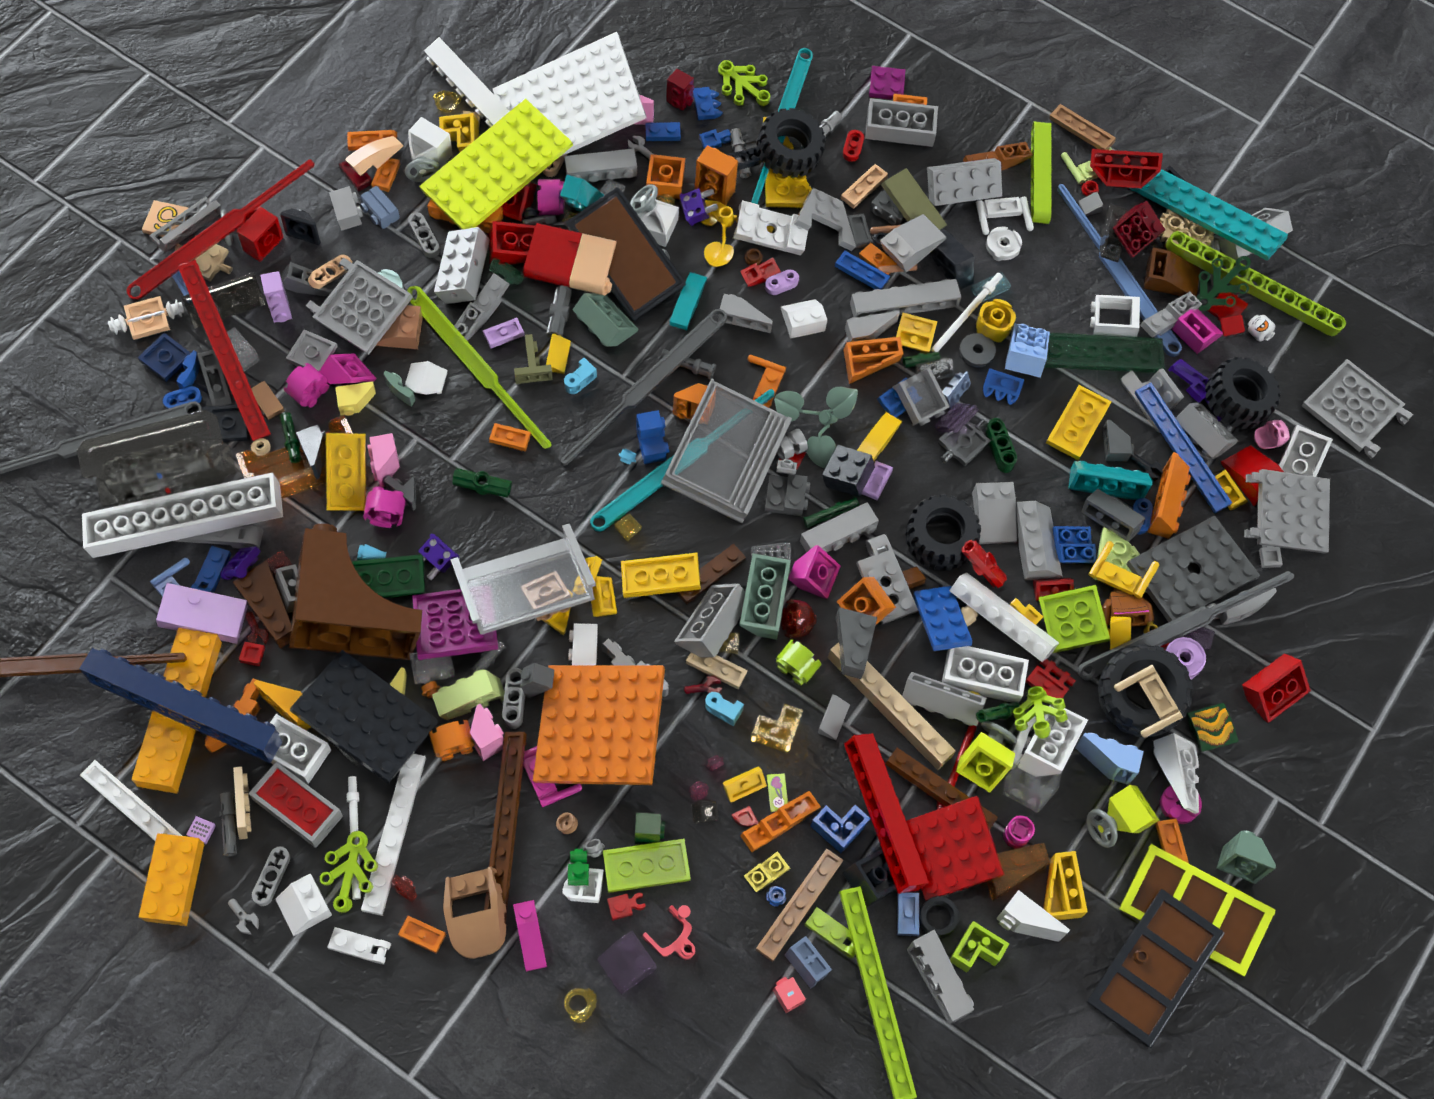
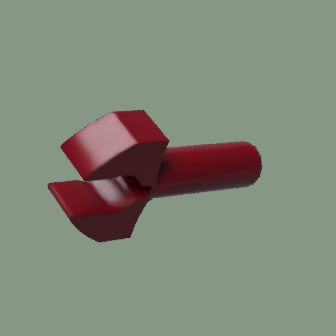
M708 676L704 684L685 686L684 692L685 694L707 692L708 694L717 692L720 694L722 687L713 689L710 686L712 684H721V680L715 676Z

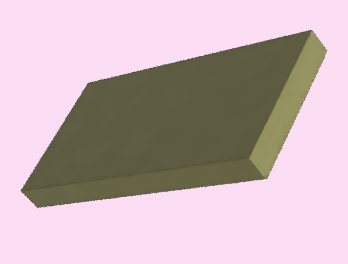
M907 168L881 184L907 222L924 214L939 230L947 226Z

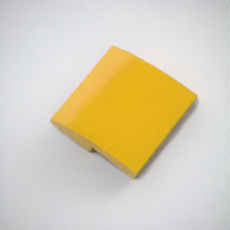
M902 313L896 337L901 338V343L904 347L929 353L937 321Z

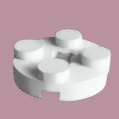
M997 227L990 232L986 240V248L994 260H1010L1019 254L1022 240L1015 230L1012 232L1007 230L1008 227ZM1001 241H1003L1004 243L1008 244L1006 246H1003L1000 243Z

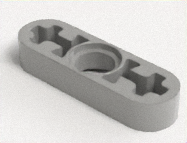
M418 212L410 214L408 217L409 227L424 255L428 258L438 256L440 252L439 244L424 216ZM414 220H417L420 223V227H418L417 223L414 222ZM427 232L429 235L426 238H421L419 234ZM428 243H430L434 250L428 249Z
M276 847L271 851L254 887L252 899L259 906H266L272 901L290 862V854L284 847ZM283 852L285 858L279 860L277 864L281 867L279 870L277 867L271 866V864L276 865L277 858L275 856ZM270 871H275L277 878L272 882L267 881L265 878L266 874ZM262 883L269 887H272L271 889L267 887L265 890L267 898H262L261 901H259L260 898L257 895L258 893L262 894L265 889Z

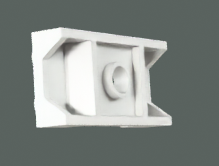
M742 200L739 205L738 223L733 238L802 255L805 251L808 231L794 225V221L798 217L797 214L792 216L759 208L758 204ZM767 226H773L775 233L768 232Z

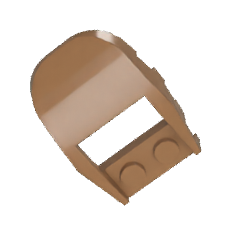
M491 866L488 869L452 878L446 877L443 910L452 946L465 958L474 959L493 954L501 948L505 941L506 924L504 923V913H507L506 904L503 903L501 885L496 883L494 876L497 871ZM485 892L490 893L491 909L453 918V900Z

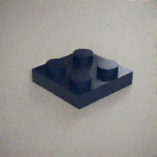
M163 333L138 357V360L167 382L183 367L182 363L185 357L191 353L167 334Z

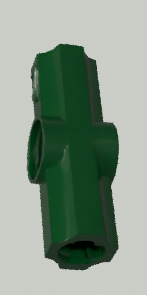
M456 468L453 474L452 485L475 490L480 495L489 493L508 498L511 492L512 481L489 476L484 471L476 473ZM481 481H485V482H486V483L483 484V485L478 484V483L481 482Z

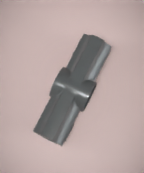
M561 285L556 287L554 301L550 305L549 324L547 328V337L549 338L552 337V334L563 337L565 323L568 322L569 304L572 296V289H569L567 286Z

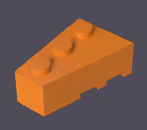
M892 337L846 342L843 351L849 384L899 362L903 355L901 338Z

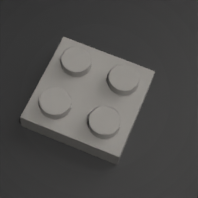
M303 330L287 355L286 361L302 368L306 366L305 363H309L319 371L328 356L334 354L337 349V343Z

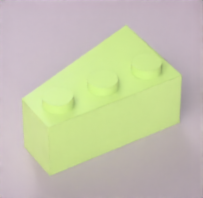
M478 670L468 678H461L451 686L438 689V692L432 694L439 716L449 720L471 712V708L482 704L484 708L489 706L488 702L499 698L501 701H504L505 692L500 678L487 670Z

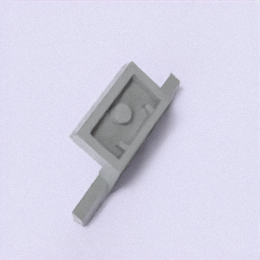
M1164 369L1158 370L1149 381L1143 384L1135 373L1130 371L1122 377L1121 383L1156 431L1161 433L1135 395V390L1151 382L1170 410L1184 396Z

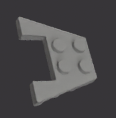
M813 188L809 192L797 219L794 221V225L808 231L811 227L812 219L837 230L839 232V246L852 251L856 245L843 201Z

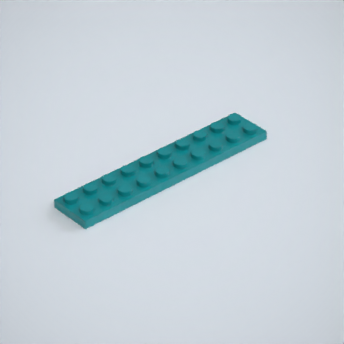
M1162 169L1142 189L1129 188L1267 261L1288 237L1287 233Z

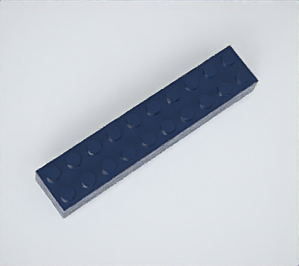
M92 648L79 668L91 684L268 763L272 762L282 744L279 733L273 724L266 721L261 723L257 721L255 716L249 713L243 715L239 713L237 708L231 705L225 707L213 697L207 699L195 689L189 691L177 681L171 683L159 673H154V675L148 673V670L141 665H136V667L130 665V662L123 657H112V654L107 650Z

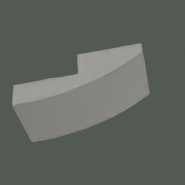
M789 459L778 460L776 472L795 475L797 463Z

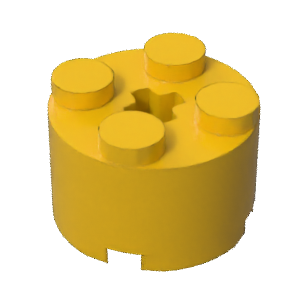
M993 299L991 302L984 303L976 321L977 333H981L993 341L1002 342L1011 333L1016 319L1012 306L1001 299Z

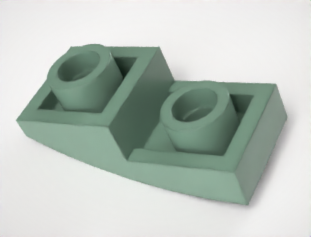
M385 370L383 374L389 389L401 401L412 407L415 402L414 392L407 386L403 387L402 379L398 374Z

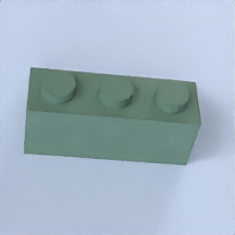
M584 293L573 308L577 318L588 326L590 332L597 335L604 346H618L639 330L607 295Z
M1240 831L1223 846L1216 869L1256 884L1276 868V864L1262 838L1257 837L1250 831Z

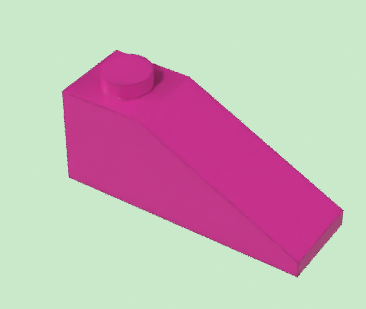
M534 900L513 904L526 972L547 967Z

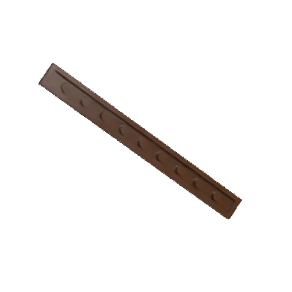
M505 732L489 867L491 866L497 871L494 876L496 883L501 885V895L503 903L506 904V911L527 736L525 732ZM486 892L484 910L491 909L489 892ZM504 913V923H506L507 913Z

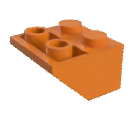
M698 383L676 392L673 398V414L682 419L692 420L708 386ZM716 388L698 424L708 425L715 406Z

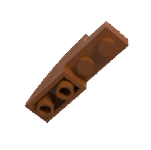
M1022 142L997 146L995 151L966 155L963 161L970 162L995 158L1001 161L1002 171L1032 158L1033 154L1027 143Z

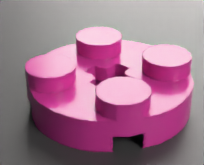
M1171 785L1163 792L1160 798V807L1163 814L1170 819L1177 818L1178 824L1191 822L1201 812L1202 801L1200 795L1199 813L1194 814L1176 804L1179 799Z

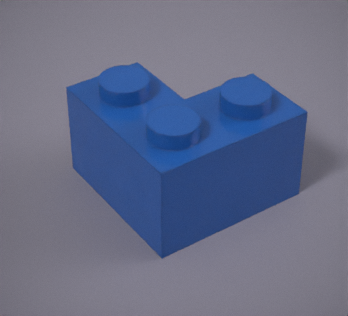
M659 410L637 414L636 433L644 464L665 461L666 453H669L668 443L663 440L665 436L664 417H660Z
M826 805L812 820L811 827L841 854L868 825L870 817L854 805L841 819Z

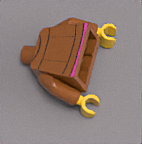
M1114 588V592L1110 593L1109 599L1105 600L1102 606L1109 636L1110 629L1108 625H1110L1111 617H1131V626L1147 625L1144 628V634L1150 631L1149 628L1152 630L1158 628L1157 625L1153 624L1152 605L1143 597L1139 599L1134 595Z

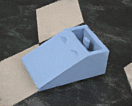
M1014 323L1005 369L1041 378L1047 359L1050 332L1042 328L1036 329L1028 327L1026 324Z
M1084 733L1075 746L1108 779L1129 785L1139 773L1144 751L1138 750L1136 746L1122 745L1114 739H1103L1095 733Z

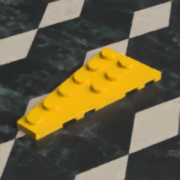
M785 136L783 145L793 150L792 142L790 143L788 136ZM770 168L765 180V207L803 208V204L812 190L807 182L806 175L802 177L798 175L796 178H791V176L783 177L780 173H773V170Z

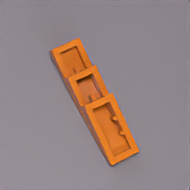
M808 791L783 805L776 812L762 819L757 825L744 831L740 836L750 851L753 852L815 813L821 806L812 793Z

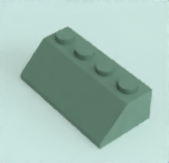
M759 554L752 555L740 626L756 636L777 640L791 560Z

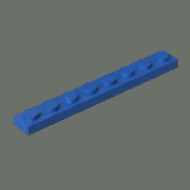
M1150 382L1135 390V395L1173 452L1177 453L1190 467L1188 474L1191 475V479L1213 512L1217 513L1232 504L1231 500L1154 385Z

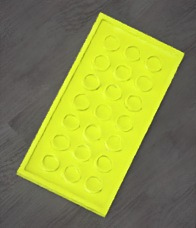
M525 98L419 187L461 230L475 228L569 150L573 143Z

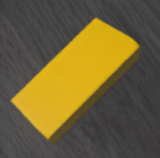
M552 334L546 365H551L552 372L565 374L571 341L556 334Z
M1226 470L1215 476L1232 502L1228 506L1230 510L1248 502Z
M596 576V586L592 587L595 600L591 601L593 616L617 614L612 578Z
M1111 617L1110 650L1131 640V617Z

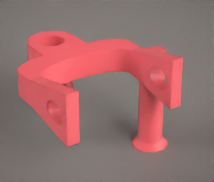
M671 905L668 911L684 927L677 940L668 947L661 948L646 932L642 935V938L662 957H667L675 951L682 959H691L695 954V946L687 939L692 931V926L685 919L690 915V908L682 905L677 911ZM688 947L690 949V953L685 952L684 948Z

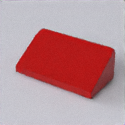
M1071 578L1033 580L1036 601L1039 600V597L1074 590V580Z

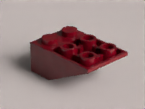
M1148 201L1131 208L1112 228L1131 258L1165 231Z

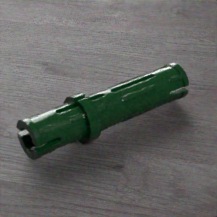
M284 412L280 415L286 441L284 443L285 449L288 450L289 461L291 463H298L302 459L299 451L300 442L296 438L291 413Z
M854 497L842 503L837 502L835 506L810 516L803 517L806 528H810L860 505L857 498Z
M1017 702L1012 704L1003 703L998 707L981 709L976 713V718L981 723L999 718L1008 719L1014 715L1013 710L1021 705Z

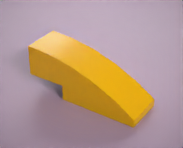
M886 412L864 439L857 451L871 454L873 461H875L891 440L902 421Z

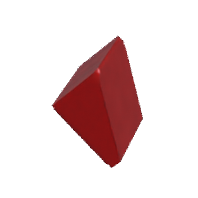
M1242 315L1220 319L1223 337L1245 332Z

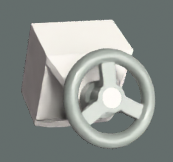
M421 117L408 131L412 162L406 166L405 175L412 181L425 182L441 169L453 155L450 134ZM413 167L417 170L415 176L410 173ZM427 172H433L432 174H430V175H428V176L422 177V176H423L424 174H426Z
M650 184L641 188L634 195L630 204L657 243L666 247L678 221L679 207L656 200L658 188ZM635 204H640L641 207L635 209Z

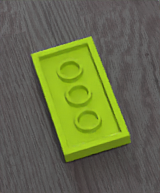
M685 839L603 850L608 893L691 880Z

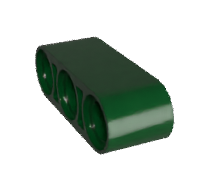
M993 418L987 425L985 436L991 440L989 446L998 469L1001 472L1009 473L1016 464L1017 454L1004 422L999 418Z

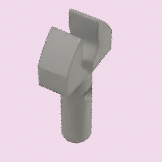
M633 136V141L637 144H633L628 140V149H634L635 152L639 151L650 160V155L653 153L643 146L645 144L644 138Z
M235 899L228 901V905L240 919L236 927L241 933L251 934L246 928V920L252 922L258 929L259 919L254 912L251 915L246 914Z

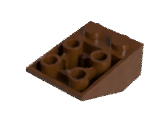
M1153 248L1147 260L1144 289L1178 296L1191 292L1197 297L1200 268L1171 251Z

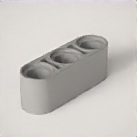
M519 668L510 669L506 675L502 717L506 726L510 729L519 728L523 722L525 693L521 688L522 679L518 682H512L515 677H521L522 670ZM519 696L518 700L510 701L511 697ZM510 715H517L516 719L508 720Z

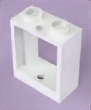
M1096 295L1095 302H1091V312L1094 313V317H1091L1090 328H1093V335L1137 337L1140 320V297ZM1100 308L1130 310V325L1099 323Z

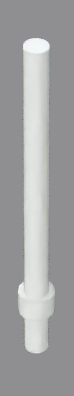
M997 273L990 282H986L982 287L983 290L931 348L933 353L938 352L984 298L995 290V286L1003 278L1000 273Z
M355 776L348 777L349 792L347 793V802L349 803L350 834L358 831L357 802H359V792H357ZM355 838L354 844L357 845L359 843V838ZM354 875L352 880V899L358 900L361 899V891L359 889V881Z

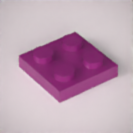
M872 66L869 97L893 100V94L903 95L905 69Z

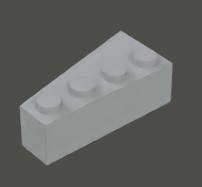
M935 929L912 941L907 951L948 1024L950 1025L970 1014L974 1010V1002L970 995L966 994L963 983L956 974Z

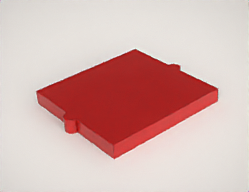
M1220 293L1216 299H1225L1228 296H1232L1236 300L1235 305L1232 307L1216 305L1207 311L1220 320L1241 315L1248 306V303L1238 298V295ZM1228 298L1227 304L1232 305L1233 299Z

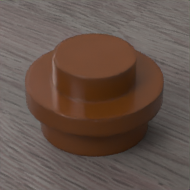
M750 249L745 253V262L748 265L755 263L759 265L762 262V254L758 249Z

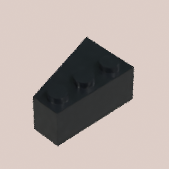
M943 228L940 231L947 239L929 254L937 266H942L946 271L945 277L947 279L951 278V280L956 279L959 290H962L974 284L975 258L971 252L964 248L962 243H959L951 233H948Z

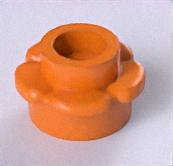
M436 681L429 682L421 687L422 695L432 698V694L438 692V689L441 687L437 685Z

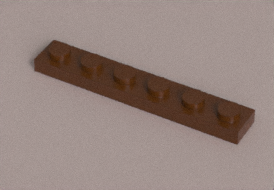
M898 747L885 764L944 806L970 798ZM982 806L990 830L998 817Z

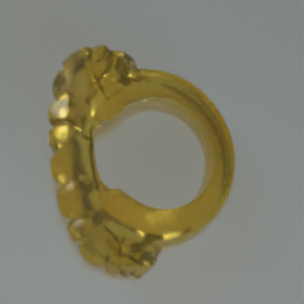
M443 90L433 95L436 107L442 112L453 111L462 100L459 94ZM444 96L452 97L453 105L451 108L444 109L440 106V101Z
M576 988L569 991L565 996V1010L570 1014V1019L574 1022L582 1023L592 1015L597 1003V996L593 990L591 991L590 988L586 990ZM577 994L584 996L587 1002L586 1008L582 1011L572 1010L569 1007V1000L572 996Z

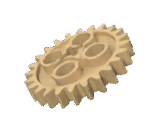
M1169 209L1159 219L1165 228V231L1159 235L1161 236L1160 242L1165 241L1164 247H1166L1167 240L1175 231H1180L1209 247L1214 239L1215 233Z

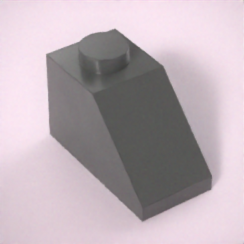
M1107 420L1102 428L1105 461L1127 462L1134 453V445L1131 444V438L1114 422Z
M537 663L523 668L521 688L527 698L552 689L554 669Z

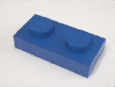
M680 122L645 123L646 141H680L681 139Z

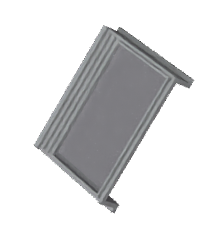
M711 379L660 484L743 523L792 418L786 417Z
M570 523L562 525L565 537L563 539L462 569L458 557L451 559L472 622L477 624L480 635L595 600L592 587L596 586V583Z

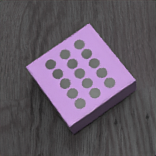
M196 816L186 835L199 838L204 844H207L216 825Z

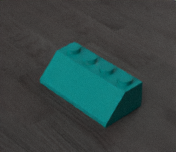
M1074 461L1070 469L1069 489L1093 493L1098 488L1109 496L1137 500L1145 498L1152 486L1149 473H1143L1140 470L1131 471L1125 470L1122 467L1113 468L1103 464H1089L1085 461Z

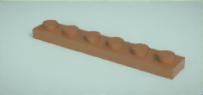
M826 848L757 946L756 950L772 962L775 960L843 863V859Z

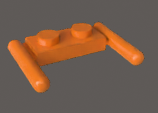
M749 355L747 358L749 362L766 368L753 400H756L769 389L774 390L775 397L786 367ZM774 397L763 405L770 408Z

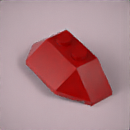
M1092 149L1090 167L1108 187L1142 189L1161 172L1163 153Z

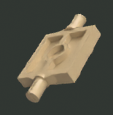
M176 244L175 251L182 247V245ZM215 244L195 259L204 279L211 282L215 274L220 270L228 274L232 272V267L224 264V260L229 253L228 249Z

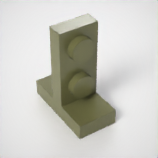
M532 334L525 335L529 367L514 368L516 384L553 380L551 365L540 366L539 357H535V352H538L537 341H533Z

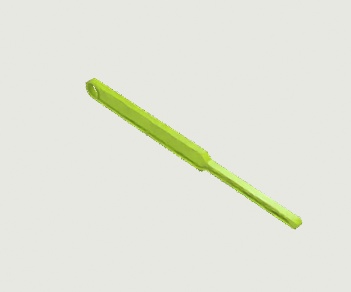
M409 287L407 292L412 295L413 290L416 289L418 294L416 300L414 298L411 299L412 305L421 306L422 316L481 384L485 388H491L544 449L550 448L551 442L498 383L497 374L420 287Z

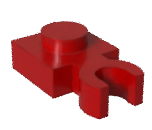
M627 893L608 898L607 902L612 921L633 915L632 909L634 908L636 910L645 909V903L641 905L636 903V900L642 898L643 894L636 893L631 899L628 898Z

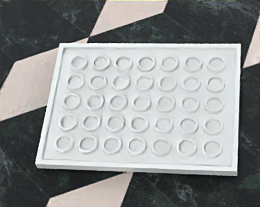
M617 32L493 88L496 98L509 111L526 98L572 141L573 146L563 155L647 118Z

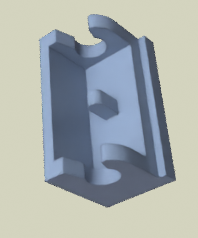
M806 936L791 946L785 954L786 958L810 989L832 971Z

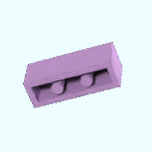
M279 271L260 275L274 323L292 319L288 298Z

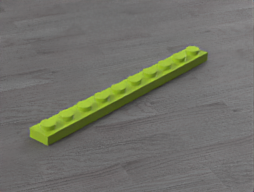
M861 886L842 890L839 894L893 1098H917Z

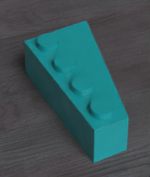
M566 175L560 196L571 210L581 212L602 198L604 194L584 179Z

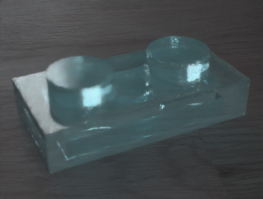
M1002 272L1000 274L1003 278L997 283L995 290L988 294L982 302L1011 288V284ZM994 276L972 286L971 290L976 297L983 290L982 287L986 282H990Z

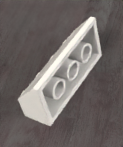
M1065 708L1063 710L1066 711L1068 719L1064 722H1057L1055 716L1045 714V721L1049 722L1051 728L1050 735L1047 738L1041 739L1034 734L1018 768L1035 777L1061 774L1088 720Z

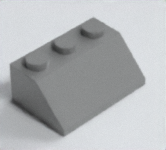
M1201 402L1190 403L1176 417L1184 432L1186 431L1190 435V440L1196 445L1199 444L1203 448L1202 452L1209 458L1219 457L1238 442Z

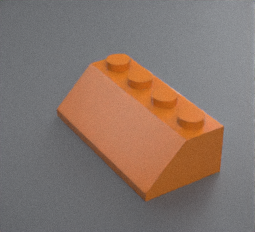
M1175 452L1172 453L1163 468L1152 511L1151 524L1147 531L1167 539L1173 533L1176 534L1179 523L1177 518L1182 514L1183 507L1181 502L1185 500L1187 491L1184 489L1185 485L1189 484L1191 475L1188 474L1190 467Z

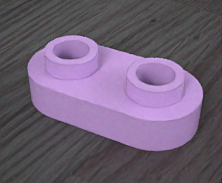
M786 270L767 278L765 290L771 295H777L795 288L799 282V275L794 270Z

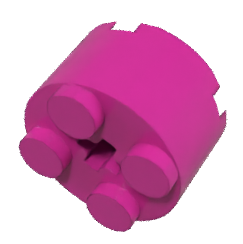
M538 179V185H540V190H538L539 215H561V213H564L565 201L560 196L564 181H560V179Z
M305 363V367L298 366L288 376L286 380L288 386L287 388L284 387V391L301 406L312 408L317 403V399L328 391L329 385L327 384V378L311 364Z
M373 487V491L367 494L363 518L365 520L368 518L370 524L378 527L391 528L392 524L400 526L406 502L403 497L404 493L401 491L384 490L382 487Z

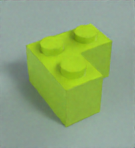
M973 921L960 940L950 961L966 973L972 967L977 956L996 966L1004 955L1009 943Z

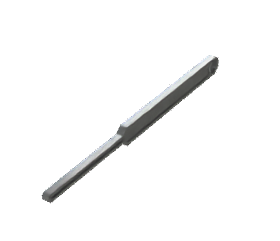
M721 309L713 310L623 394L622 402L561 458L562 465H568L626 409L635 408L719 330L727 320L725 311ZM715 314H722L724 319L717 322L713 320V316Z
M189 402L60 441L55 448L0 464V474L58 456L66 459L199 418L203 410L198 402ZM193 406L199 408L197 413L188 414L189 408Z
M1287 571L1211 608L1202 606L1082 663L1078 668V674L1084 680H1091L1101 675L1107 663L1120 651L1140 644L1161 647L1211 623L1214 616L1292 580L1294 574ZM1091 666V673L1087 676H1083V670L1086 667Z

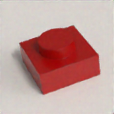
M244 642L239 658L240 663L260 666L265 646Z

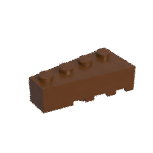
M266 560L247 572L245 577L233 581V584L241 597L247 600L249 608L281 649L290 643L292 624Z

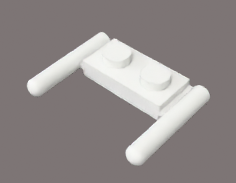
M1025 196L1021 198L1012 197L976 201L983 235L989 234L987 218L1020 216L1023 214L1027 230L1032 231L1034 229L1027 197Z

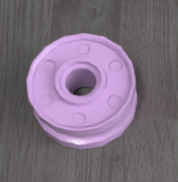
M1181 637L1173 640L1166 648V651L1174 653L1179 658V661L1186 666L1189 671L1190 680L1202 671L1206 663V654L1203 647L1197 641ZM1180 656L1184 657L1187 662H1183Z

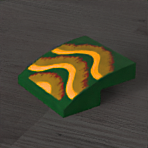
M1224 703L1187 713L1190 730L1195 733L1200 752L1239 742L1233 722Z

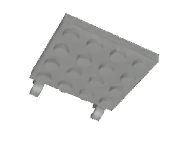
M343 258L340 261V265L348 272L320 307L311 300L306 307L314 314L313 318L317 322L369 355L413 296L360 261L356 260L353 264Z
M1348 359L1302 404L1303 408L1360 452L1364 449L1365 454L1370 459L1381 449L1378 445L1371 442L1381 429L1395 415L1398 422L1403 426L1413 415L1403 408L1405 403Z
M1265 469L1259 470V473L1252 472V475H1246V482L1259 483L1258 526L1257 528L1252 527L1250 530H1244L1245 538H1256L1259 545L1318 553L1329 552L1330 479Z

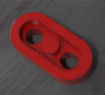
M851 130L847 134L842 153L845 160L853 162L859 158L864 142V134L861 131Z

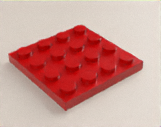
M978 796L906 821L929 882L922 887L925 901L932 897H942L1005 875Z

